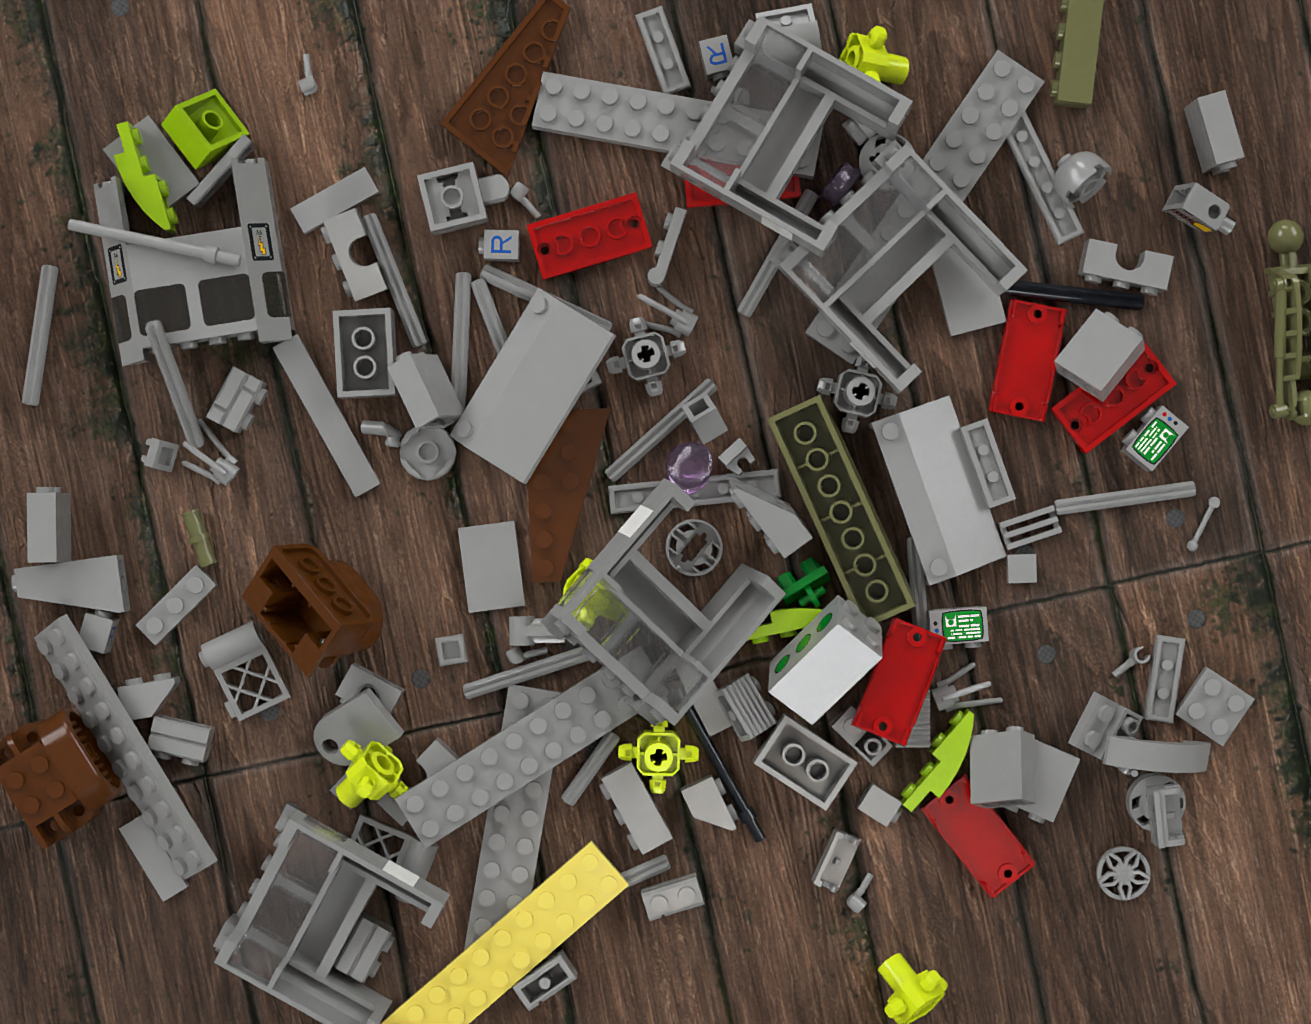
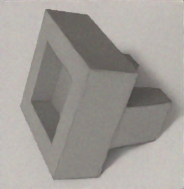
M156 438L147 439L146 445L150 447L147 456L142 455L141 457L144 465L172 472L180 445Z
M740 438L718 457L727 469L738 476L743 473L738 467L739 460L746 459L751 465L755 462L747 445Z

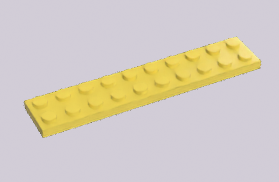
M591 840L380 1024H469L628 887L629 883Z

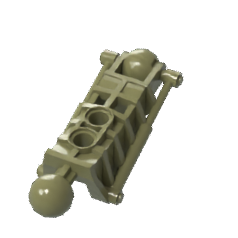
M1282 219L1275 222L1267 232L1269 248L1279 254L1280 267L1264 269V275H1267L1270 288L1268 295L1272 298L1274 311L1271 312V315L1275 319L1276 404L1270 406L1269 415L1273 419L1285 417L1287 420H1294L1297 424L1310 426L1311 390L1297 392L1296 380L1310 379L1311 382V264H1297L1296 251L1299 250L1304 242L1302 227L1296 221ZM1307 336L1308 352L1302 353V339Z

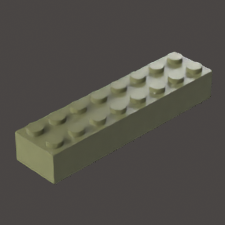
M823 394L768 418L770 427L848 599L858 607L862 614L866 617L874 618L877 622L915 607L917 601Z

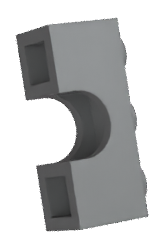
M354 208L323 220L325 227L321 228V232L326 243H332L335 254L331 256L337 271L343 270L346 281H343L342 284L348 298L353 296L356 302L389 289L379 262L362 266L352 258L351 247L357 239L367 236L358 209Z
M1090 238L1084 242L1077 275L1084 276L1085 282L1101 284L1102 281L1112 282V287L1122 290H1129L1131 286L1140 288V293L1150 296H1157L1158 292L1161 293L1167 290L1174 256L1146 250L1140 253L1136 268L1134 270H1126L1116 260L1118 244Z
M437 737L416 761L425 769L428 778L458 759L459 756ZM387 792L377 804L403 826L407 822V818L397 802Z

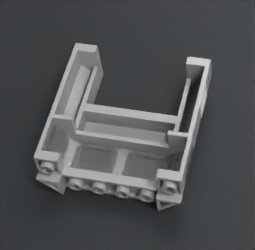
M759 15L756 22L748 20L734 43V53L740 55V57L734 56L728 67L730 74L725 81L721 79L713 92V95L716 97L712 104H706L698 117L701 120L696 130L690 129L682 144L674 142L661 166L823 258L831 243H834L836 240L839 226L829 220L824 226L779 200L833 109L893 142L897 137L899 127L902 126L911 110L913 101Z
M894 140L872 162V165L878 172L870 171L860 181L864 185L856 193L853 190L848 192L839 201L843 206L836 213L830 210L819 220V223L824 226L828 220L839 226L836 240L834 243H831L823 258L801 245L797 247L789 240L770 261L838 330L871 367L897 393H900L922 371L914 363L910 365L871 324L872 321L950 247L997 296L1007 291L1028 270L907 143L902 147Z
M665 478L541 621L547 631L558 639L564 637L573 646L578 643L584 649L580 653L594 664L597 660L602 665L600 671L611 681L616 678L621 683L618 688L628 696L624 702L654 727L658 722L663 723L665 720L674 726L678 723L786 594L769 576L741 563L700 612L637 551L674 506L688 512L695 504L676 483Z
M287 804L275 826L278 829L277 831L280 832L273 844L277 849L273 856L269 854L261 867V870L265 871L262 878H256L248 893L252 895L249 903L244 901L237 914L233 913L221 929L213 945L215 951L219 952L214 963L323 1024H380L392 1000L333 968L375 888L378 885L425 911L426 914L421 924L430 929L444 908L450 894Z

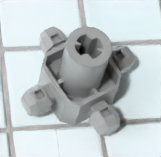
M642 317L630 319V331L635 337L628 338L622 346L624 357L619 358L617 355L606 361L608 372L611 374L622 373V369L627 368L631 379L637 382L647 381L645 388L650 397L662 395L661 380L658 381L657 377L666 375L671 365L669 357L673 356L675 359L686 353L684 342L676 340L670 341V345H665L664 338L656 332L646 334L645 330L648 329ZM642 350H648V352L651 351L654 354L650 356V362H644L643 358L639 360L638 355L642 354Z
M861 355L856 359L855 367L857 369H848L838 376L837 383L833 382V379L821 378L817 385L819 393L827 396L834 394L832 405L837 412L846 414L845 418L842 417L841 430L850 434H854L860 422L857 421L858 417L867 418L876 412L877 405H881L880 408L894 409L898 398L895 394L884 391V394L880 393L882 382L877 375L868 373L869 370H872V367ZM861 387L864 391V396L860 400L856 399L855 396L857 394H853L852 389Z

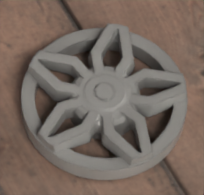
M1127 846L1111 848L1101 856L1097 863V882L1100 888L1114 899H1134L1145 891L1150 882L1151 872L1149 863L1134 848ZM1122 851L1130 852L1124 857L1123 861L1114 853ZM1136 855L1134 863L1132 865L1129 864V860ZM1111 856L1117 860V863L1112 865L1109 857ZM1139 860H1141L1144 865L1145 873L1139 869H1135L1139 864ZM1106 861L1111 871H1107L1102 876V867ZM1135 874H1140L1144 877V880H1135ZM1112 876V882L1103 883L1106 879ZM1131 882H1133L1134 884H1141V886L1132 893L1133 887L1131 885ZM1117 884L1119 895L1112 893L1106 887ZM1123 885L1128 886L1126 895H1124L1122 890Z

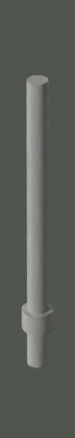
M70 219L68 222V230L197 257L203 259L206 263L215 265L217 262L239 267L242 260L241 255L220 251L219 247L211 245L201 247L76 219Z

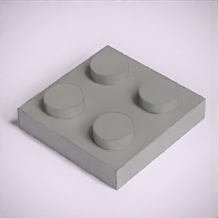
M1204 667L1176 708L1174 714L1217 744L1224 746L1255 699L1210 668Z

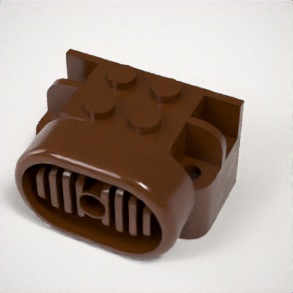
M310 544L274 545L241 596L265 625L266 630L275 637L283 651L292 658L306 677H311L317 666L324 669L333 667L341 655L364 651L370 648L379 638L383 626V611L379 599L359 574L346 562L328 560L318 548Z
M63 708L47 719L28 723L0 740V782L43 850L97 818L102 813L104 805L121 794V781L113 772L112 764L105 753L99 749L97 740L91 730L85 726L82 718L70 708Z

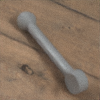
M1209 498V507L1193 539L1187 543L1188 550H1197V542L1214 508L1220 505L1219 498Z

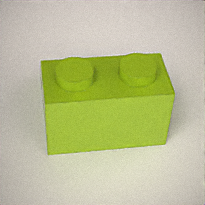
M216 88L175 105L161 124L195 170L216 161L227 153L243 134L247 137L250 134Z

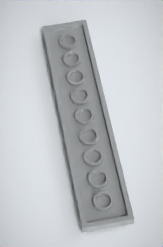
M543 71L542 85L537 97L532 129L668 153L675 141L682 144L690 129L696 130L701 122L698 117L706 104L711 105L712 101ZM730 105L735 111L764 127L774 113ZM725 119L720 120L700 152L698 159L741 167L758 138ZM823 127L794 176L813 180Z
M67 614L59 617L34 637L37 647L50 663L54 676L61 681L67 691L69 700L77 707L82 716L83 723L96 738L99 749L105 753L112 764L113 772L116 776L120 777L127 789L129 798L139 808L144 822L154 830L159 847L166 851L172 860L174 871L185 880L212 865L218 859Z
M640 645L635 646L616 658L639 681H642L653 668ZM600 669L394 798L425 849L638 714L624 702L628 696L618 688L621 683L616 678L611 681ZM662 680L653 690V694L660 698L669 694Z
M517 684L509 686L501 731L562 692ZM553 768L496 803L487 811L464 950L532 892Z

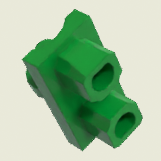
M810 557L799 565L805 574V577L796 582L790 571L777 578L779 587L786 593L782 599L787 606L797 600L801 607L812 602L815 608L821 606L817 598L826 593L822 585L830 581L831 578L824 565L820 567Z

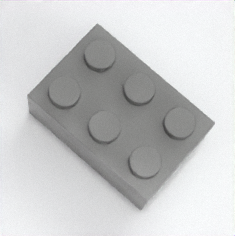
M391 308L333 311L337 398L356 399L399 396L398 389L387 368L396 362L395 358L397 357L394 310Z
M784 712L752 759L755 765L825 811H827L858 764L854 758Z

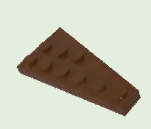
M539 0L440 123L506 178L509 177L542 85L543 71L547 72L570 12V7L561 0Z
M611 408L571 410L528 480L532 583L561 582Z

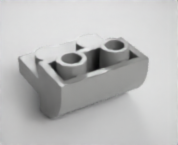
M812 3L755 13L756 20L761 15L822 50L818 23L815 20ZM770 27L762 45V52L790 69H796L807 48Z
M1093 692L1068 743L1103 761L1107 735L1134 737L1143 717Z

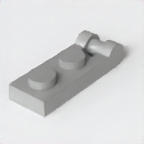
M675 207L673 214L669 212L667 214L663 229L668 230L665 241L659 239L654 256L659 257L658 263L655 268L648 272V283L653 287L661 286L665 281L687 210Z

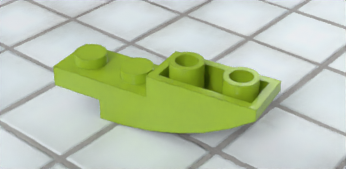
M128 121L116 124L124 152L113 156L126 187L141 209L156 224L170 234L177 233L175 224H178V218L174 208H169L167 197L170 196L168 184L165 179L161 180V177L155 173L148 175V172H151V166L147 156H142L140 145L143 144V139L139 128H134Z
M793 607L772 610L769 613L771 622L761 624L748 640H752L753 644L770 641L769 636L780 633L781 638L797 635L796 629L803 630L823 609Z
M965 709L963 712L958 710L948 723L951 726L944 734L939 732L930 742L932 748L929 752L937 759L934 763L930 760L921 769L920 774L922 776L915 784L913 782L909 783L901 793L903 798L900 801L910 812L917 807L930 791L940 798L957 774L966 755L973 730L974 714L970 710Z

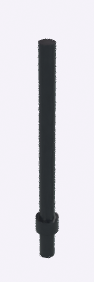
M680 688L673 692L679 706L682 708L689 700L684 689ZM691 706L684 715L738 809L739 813L737 815L742 824L747 825L756 843L762 841L766 836L756 820V812L752 806H748L694 707Z

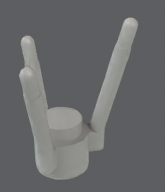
M658 286L656 289L679 308L676 311L641 293L637 295L638 299L672 317L669 324L674 327L645 321L647 328L671 333L680 338L681 334L690 335L699 317L692 313L693 309L685 306L662 286Z
M199 418V425L225 457V460L219 457L214 462L188 442H183L182 445L211 467V472L186 460L182 461V465L211 479L218 485L222 483L227 486L240 470L235 465L238 460L227 451L203 419Z
M974 662L961 668L948 678L936 682L938 688L931 690L938 710L946 709L947 712L960 708L1002 703L1003 698L958 702L961 696L991 686L990 681L956 691L954 685L948 686L974 668Z

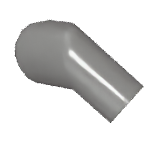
M363 420L361 423L362 434L386 436V446H400V438H403L402 433L395 427L384 421Z

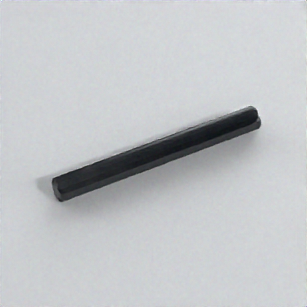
M1019 280L1003 293L1008 296L1132 310L1143 309L1145 297L1142 294Z

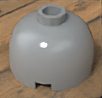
M1088 151L1077 152L1073 155L1066 154L1057 163L1059 168L1054 175L1053 182L1056 193L1068 208H1075L1074 202L1079 200L1082 204L1085 203L1104 186L1107 181L1103 177L1106 172L1111 175L1112 168L1099 155Z

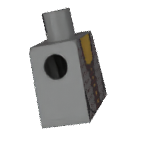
M1196 182L1176 185L1162 209L1163 212L1200 232L1218 230L1228 235L1236 224V220L1226 215L1230 205Z

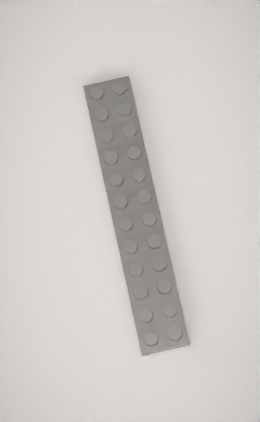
M999 50L993 55L923 158V161L962 202L1045 82ZM920 165L907 182L925 202H930L943 190ZM899 194L871 237L878 245L885 246L916 216V210ZM862 248L834 290L842 287L879 250L870 249L866 251ZM897 298L871 322L876 329ZM819 312L805 334L852 365L859 356V353Z

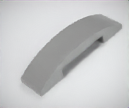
M1107 735L1103 763L1116 767L1154 772L1207 771L1211 743L1183 740V743L1138 740L1129 736Z

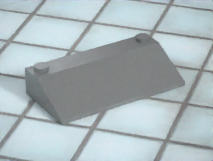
M538 287L449 436L520 482L527 484L616 335Z
M950 396L868 424L869 428L875 432L926 576L925 585L930 586L1006 557L990 509L986 507L958 429L961 427Z

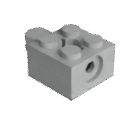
M473 162L417 175L430 231L434 236L488 223L489 219L485 206L504 202L510 194V186L502 175L495 174L478 178Z

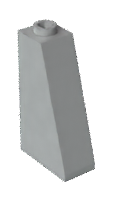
M123 555L14 569L15 575H12V587L14 592H17L19 598L117 613L131 611Z

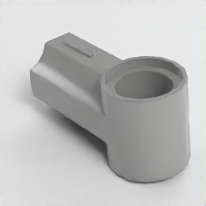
M509 616V645L529 646L535 645V643H565V638L558 639L549 633L541 623L543 618H535V616Z

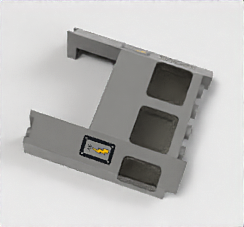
M230 158L241 227L166 238L201 247L211 245L219 247L220 251L241 255L242 260L239 267L217 262L215 265L206 263L203 259L102 237L122 366L151 362L149 353L154 354L145 327L147 322L154 320L161 321L170 347L180 346L181 350L198 348V343L209 341V345L227 343L226 338L237 337L238 341L255 339L256 333H258L259 342L263 344L293 339L291 332L295 331L270 167L269 162L265 158H257L258 163H256V159H246L243 163L238 158ZM113 176L111 181L102 182V185L99 183L94 184L100 225L130 231L124 197L130 196V192L124 181Z

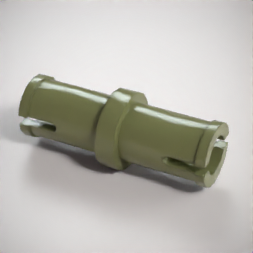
M197 508L182 513L181 516L184 519L190 536L188 539L189 544H193L200 568L218 562V559H216L209 537H211L210 531H206L199 512L200 510Z

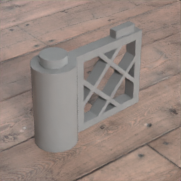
M254 620L201 645L202 651L198 653L199 658L205 668L210 667L214 671L228 699L224 705L231 718L237 716L238 720L242 721L292 696L266 646L264 636ZM262 654L268 664L265 674L249 669L252 659ZM247 662L246 668H245V667H242V666H239V665H241V664ZM230 669L244 672L239 686L228 683L223 673ZM270 670L274 677L268 676ZM247 674L263 679L258 693L242 688ZM266 680L277 683L282 694L274 698L263 695L262 691ZM232 690L237 691L236 696H234ZM240 693L256 697L253 708L242 712L237 702ZM260 699L266 701L258 705Z
M363 814L359 816L351 836L353 841H359L366 848L380 841L386 859L394 862L393 857L398 855L397 865L425 881L439 848L434 843L425 849L417 836H413ZM364 823L375 828L378 839L365 844L361 834ZM381 830L388 832L389 834L383 836ZM393 835L404 839L401 850L391 855L385 839ZM395 895V898L397 900L410 904L409 902Z

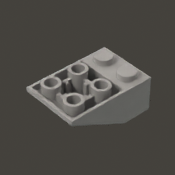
M731 477L728 479L731 488L728 489L731 498L740 509L746 507L747 511L745 513L748 516V520L757 532L761 529L764 531L762 535L765 538V542L774 554L780 552L785 559L813 538L807 526L790 503L736 478Z

